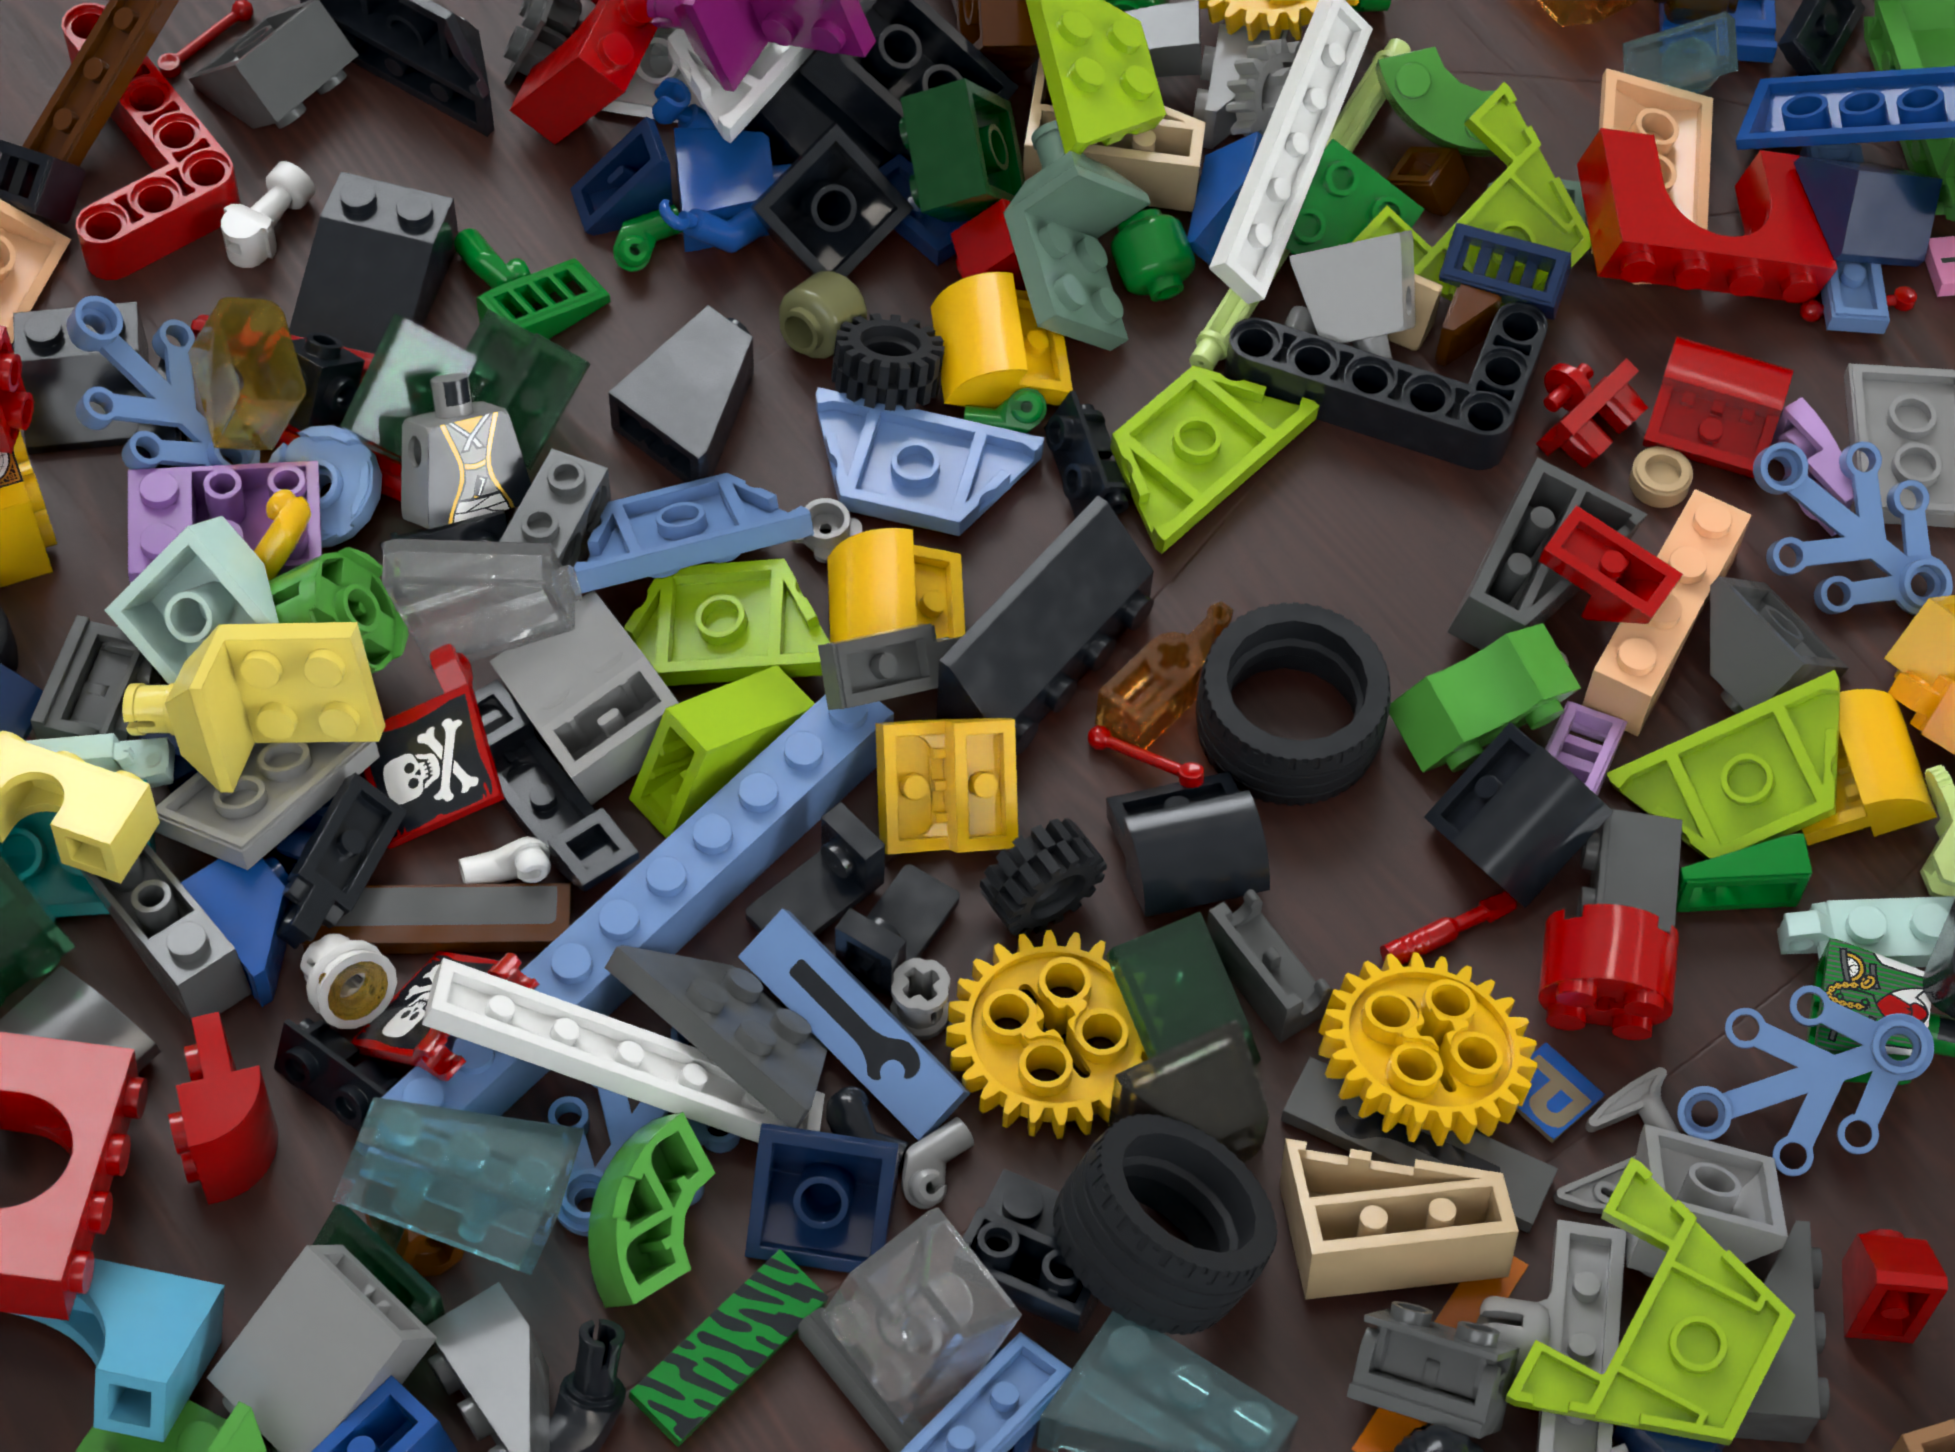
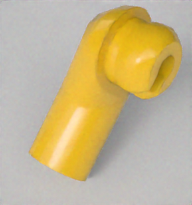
M288 489L275 492L268 500L266 514L274 521L254 550L255 554L265 565L268 581L278 575L294 551L311 518V510L307 500L303 496L296 497Z

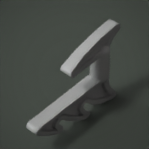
M1658 1067L1649 1071L1609 1097L1588 1119L1585 1126L1588 1132H1595L1639 1114L1644 1124L1679 1133L1661 1099V1086L1667 1075V1070L1663 1067ZM1631 1158L1560 1187L1553 1196L1554 1202L1582 1212L1602 1214L1610 1199L1606 1195H1612Z

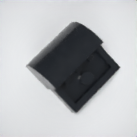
M1510 722L1424 818L1526 908L1613 811L1541 745H1537Z
M1229 772L1204 777L1203 784L1196 788H1186L1178 782L1106 798L1107 819L1125 855L1126 878L1145 917L1171 913L1226 899H1235L1244 896L1250 889L1256 893L1270 890L1268 852L1256 805L1249 790L1239 792Z
M1003 1169L984 1208L979 1206L950 1263L949 1277L1079 1334L1092 1316L1097 1306L1098 1298L1093 1296L1092 1292L1085 1288L1081 1280L1074 1275V1271L1067 1265V1261L1063 1258L1061 1249L1057 1245L1052 1214L1054 1204L1060 1192Z

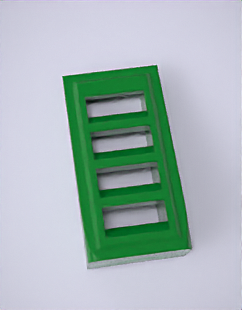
M576 258L500 285L476 298L479 323L513 360L611 302L610 294ZM574 280L585 293L576 296L566 284ZM555 291L564 301L555 303L549 294ZM538 302L543 309L536 311L531 305ZM520 312L523 316L516 319L514 315Z
M1797 833L1779 837L1682 867L1678 876L1676 912L1796 907L1812 875L1804 834Z

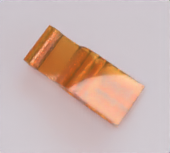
M1223 601L1214 603L1208 608L1206 618L1188 635L1168 632L1150 641L1099 690L1095 724L1108 728L1113 737L1146 750L1197 698L1201 667L1204 665L1215 639L1232 622L1234 610Z

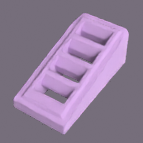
M1567 701L1564 707L1565 711L1560 716L1545 750L1598 796L1607 776L1606 773L1609 771L1625 732L1627 721ZM1573 731L1604 742L1603 746L1571 735L1569 732Z

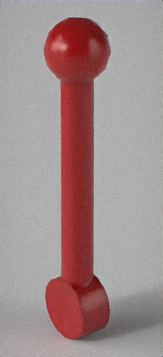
M247 0L235 1L229 14L177 53L161 55L158 58L157 64L162 75L168 78L179 75L182 70L181 64L236 22L250 20L254 12L251 3Z
M1900 286L1895 289L1894 294L1886 295L1888 307L1894 306L1900 311H1909L1915 305L1917 293L1910 287ZM1810 299L1805 301L1800 307V316L1807 322L1818 321L1824 315V305L1820 304L1817 300Z
M1097 725L1088 732V743L1095 750L1109 748L1178 776L1179 783L1186 788H1196L1204 782V768L1199 763H1177L1113 737L1110 730L1105 726Z

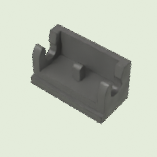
M1250 889L1243 897L1244 903L1234 913H1232L1225 902L1209 910L1203 945L1281 1043L1324 1016L1333 989L1323 978L1315 981L1261 913L1263 901L1254 890Z

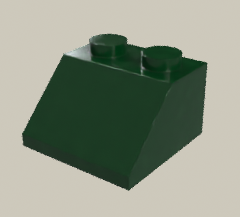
M966 78L900 98L904 117L899 121V130L903 144L911 154L914 174L910 176L909 180L910 191L915 204L921 209L922 213L943 222L970 221L1002 198L1009 201L1013 200L1025 183V177L1010 101Z

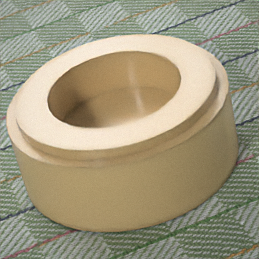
M1661 446L1650 447L1640 452L1635 458L1629 475V485L1633 494L1641 502L1656 508H1668L1679 504L1687 496L1693 479V469L1689 460L1682 453Z

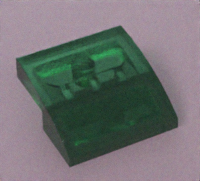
M488 309L452 373H465L468 375L472 402L483 401L506 409L510 415L526 468L531 470L591 364L537 333L533 334ZM433 405L432 409L430 410V412H434V411H435L434 405Z

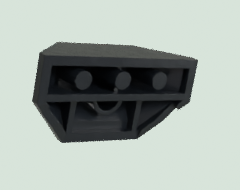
M300 0V3H303V2H306V1H309V0ZM319 0L357 52L358 56L351 62L487 137L494 131L490 89L479 30L469 21L431 0Z

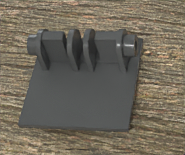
M523 0L518 15L523 17L521 26H524V28L515 27L503 54L504 58L512 61L504 81L505 84L510 85L517 71L527 76L531 68L561 46L574 33L573 30L582 12V4L579 0Z

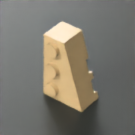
M1040 56L1024 144L1023 171L1025 181L1042 169L1038 153L1034 149L1031 140L1033 132L1040 126L1056 120ZM1164 106L1166 115L1155 129L1138 135L1126 134L1121 141L1107 146L1101 141L1088 146L1084 150L1083 154L1087 158L1109 166L1146 192L1151 203L1148 206L1193 212L1206 122Z
M1285 1138L1279 1186L1305 1300L1509 1277L1519 1230L1503 1173L1415 1159L1414 1167L1371 1160L1372 1152L1350 1149L1349 1156L1306 1150V1141Z

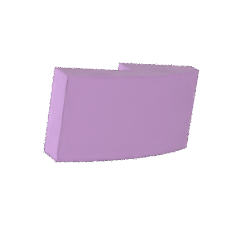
M1801 397L1784 407L1771 444L1788 442L1798 446L1808 460L1807 476L1850 510L1854 500L1852 480L1847 478L1840 469L1839 457L1841 451L1823 421ZM1799 504L1802 511L1809 518L1816 520L1831 536L1836 535L1833 530Z

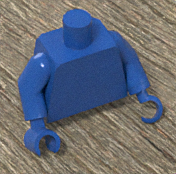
M673 77L663 80L654 91L655 97L659 100L653 105L652 114L658 123L664 125L678 120L679 128H674V143L681 211L678 216L675 215L669 206L670 200L663 199L659 204V212L664 222L674 230H683L685 252L716 247L727 253H735L756 239L769 235L750 206L792 164L772 165L769 137L763 132L742 130L732 143L727 142L722 138L704 109L696 104L689 105L691 93L682 81Z

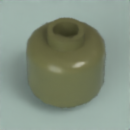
M819 271L786 293L779 306V322L783 338L795 351L814 359H826L834 355L837 330H840L841 325L845 321L852 324L853 317L860 315L867 320V307L858 287L846 276L834 271Z

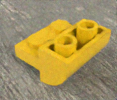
M988 272L966 277L944 289L931 305L935 336H941L944 341L943 346H945L940 376L944 404L997 408L1016 391L1023 388H1031L1043 395L1046 404L1060 406L1068 393L1073 391L1064 335L1037 326L1027 291L1015 289L1013 273Z
M881 528L861 532L845 539L827 557L830 643L921 624L934 625L936 639L942 637L955 638L965 634L961 554L914 545L913 530Z
M1855 689L1840 692L1836 814L1802 829L1807 845L1870 826L1875 837L1937 818L1898 701L1891 694L1881 690Z

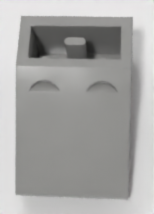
M590 591L489 661L591 805L640 771L665 708L679 703L645 655L595 591Z

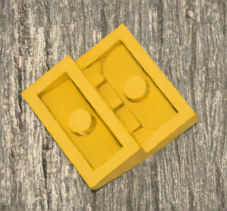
M969 718L875 723L879 839L885 844V854L939 850L963 853L1012 849L1015 846L1012 841L1019 837L1015 719Z

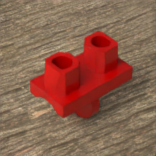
M1626 358L1607 377L1605 376L1592 388L1589 380L1594 376V372L1589 365L1581 363L1577 368L1566 363L1554 365L1544 376V385L1549 395L1544 398L1543 403L1546 409L1555 413L1561 407L1568 410V412L1535 444L1547 457L1561 447L1583 468L1587 467L1613 443V440L1592 419L1597 412L1620 434L1648 409V406L1628 384L1639 370Z

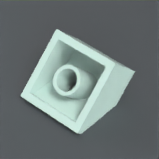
M223 516L187 526L105 609V612L168 684L175 683L184 662L219 624L279 623L264 563Z

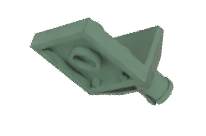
M1051 121L1037 128L1031 136L1033 147L1038 153L1042 166L1041 171L1025 181L1003 214L1037 326L1112 351L1128 341V336L1122 320L1123 306L1113 291L1106 269L1108 263L1107 255L1097 238L1151 203L1146 192L1109 166L1087 158L1083 153L1080 155L1069 151L1065 154L1057 121Z

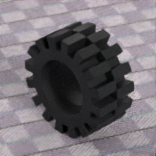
M880 313L870 314L869 321L861 315L853 317L852 324L845 321L841 325L840 330H837L831 374L832 382H836L835 389L839 393L847 392V399L856 402L863 398L865 399L864 406L873 409L876 403L885 404V410L895 411L896 404H901L905 410L915 409L916 402L924 406L930 403L931 397L935 398L938 394L945 348L943 346L944 341L941 336H935V330L930 326L920 329L921 321L911 318L907 323L901 322V315L891 314L890 320L882 319Z
M1065 818L1062 822L1059 819L1049 821L1045 829L1041 824L1032 828L1031 835L1026 839L1021 835L1012 841L1015 846L1010 851L1002 850L995 857L999 863L987 867L984 872L986 878L980 880L979 886L982 889L980 891L1010 933L1014 936L1018 933H1024L1026 936H1029L1033 930L1036 934L1045 931L1048 923L1051 921L1055 925L1063 921V914L1071 909L1075 912L1082 906L1080 900L1083 897H1091L1097 890L1094 885L1103 881L1105 877L1103 871L1107 869V864L1076 822L1069 818Z

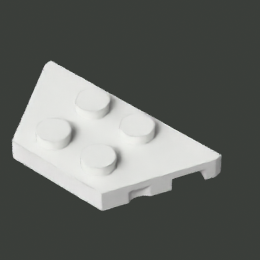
M675 29L667 38L670 56L722 138L729 143H732L814 51V49L789 45L781 46L768 42L734 92L725 91L700 60L694 52L684 30Z

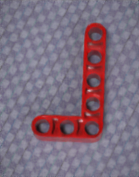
M82 3L69 9L63 16L61 27L71 64L105 9L104 5ZM147 55L110 117L154 172L88 205L81 210L76 218L75 227L86 266L92 275L103 280H118L220 228L221 219L225 214L223 208L230 204H241L234 166L229 155Z

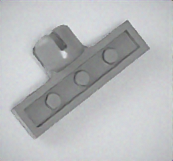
M1557 1220L1553 1239L1548 1299L1533 1302L1491 1295L1483 1300L1480 1306V1316L1476 1323L1498 1330L1500 1332L1498 1342L1520 1348L1512 1383L1535 1340L1600 1374L1606 1372L1619 1346L1626 1231L1618 1228ZM1539 1411L1536 1452H1611L1613 1424Z

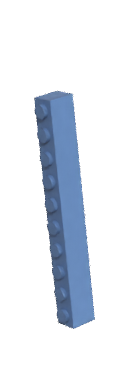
M825 694L523 968L521 972L531 979L535 978L540 984L535 991L609 1016L633 994L631 990L604 968L616 947L625 945L675 955L809 831L823 815L837 805L877 767L875 723L894 722V712L880 701L851 708L828 710ZM450 1035L445 1046L454 1054L462 1055L467 1062L446 1082L438 1079L421 1067H414L375 1103L383 1137L427 1178L432 1180L550 1070Z

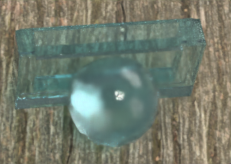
M1725 11L1623 43L1624 73L1701 94L1711 88L1718 76L1738 71L1735 19Z

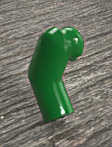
M670 205L673 213L678 216L679 212L675 205ZM659 209L623 222L614 243V259L618 266L624 270L631 272L639 271L648 264L656 241L682 233L683 230H674L668 226L662 219Z
M464 229L455 237L454 247L456 252L468 267L492 289L531 274L525 261L520 258L511 259L505 264L476 229Z
M1023 388L1013 393L997 408L966 405L964 420L1027 434L1043 420L1047 406L1041 393L1031 388Z

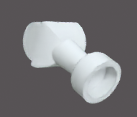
M280 161L266 177L268 192L251 208L243 204H230L223 208L225 214L221 219V230L227 256L235 266L253 268L259 266L268 257L273 259L277 247L274 226L287 208L301 209L315 194L316 189L313 181L295 164Z

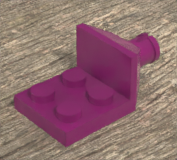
M647 0L648 17L654 18L651 23L658 28L684 30L694 52L725 91L734 92L768 42L781 46L789 45L825 51L831 54L839 53L863 58L866 57L876 42L858 0Z

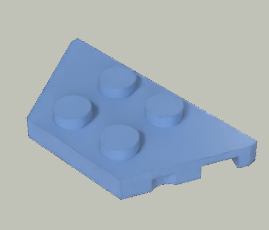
M820 387L816 391V412L837 498L850 512L960 536L1042 458L1044 437L919 409L905 410L901 405H896L895 411L885 410V404L876 403L873 409L864 406L865 399L863 398L853 402L846 398L847 393H839L838 391Z
M729 473L694 480L608 502L600 516L601 524L593 530L587 541L590 556L587 562H576L574 572L580 594L645 577L664 578L674 575L681 568L709 561L714 563L728 562L737 558L741 553L812 536L814 531L811 513L802 506L790 512L779 509L776 494L762 488L750 487L746 484L745 480Z

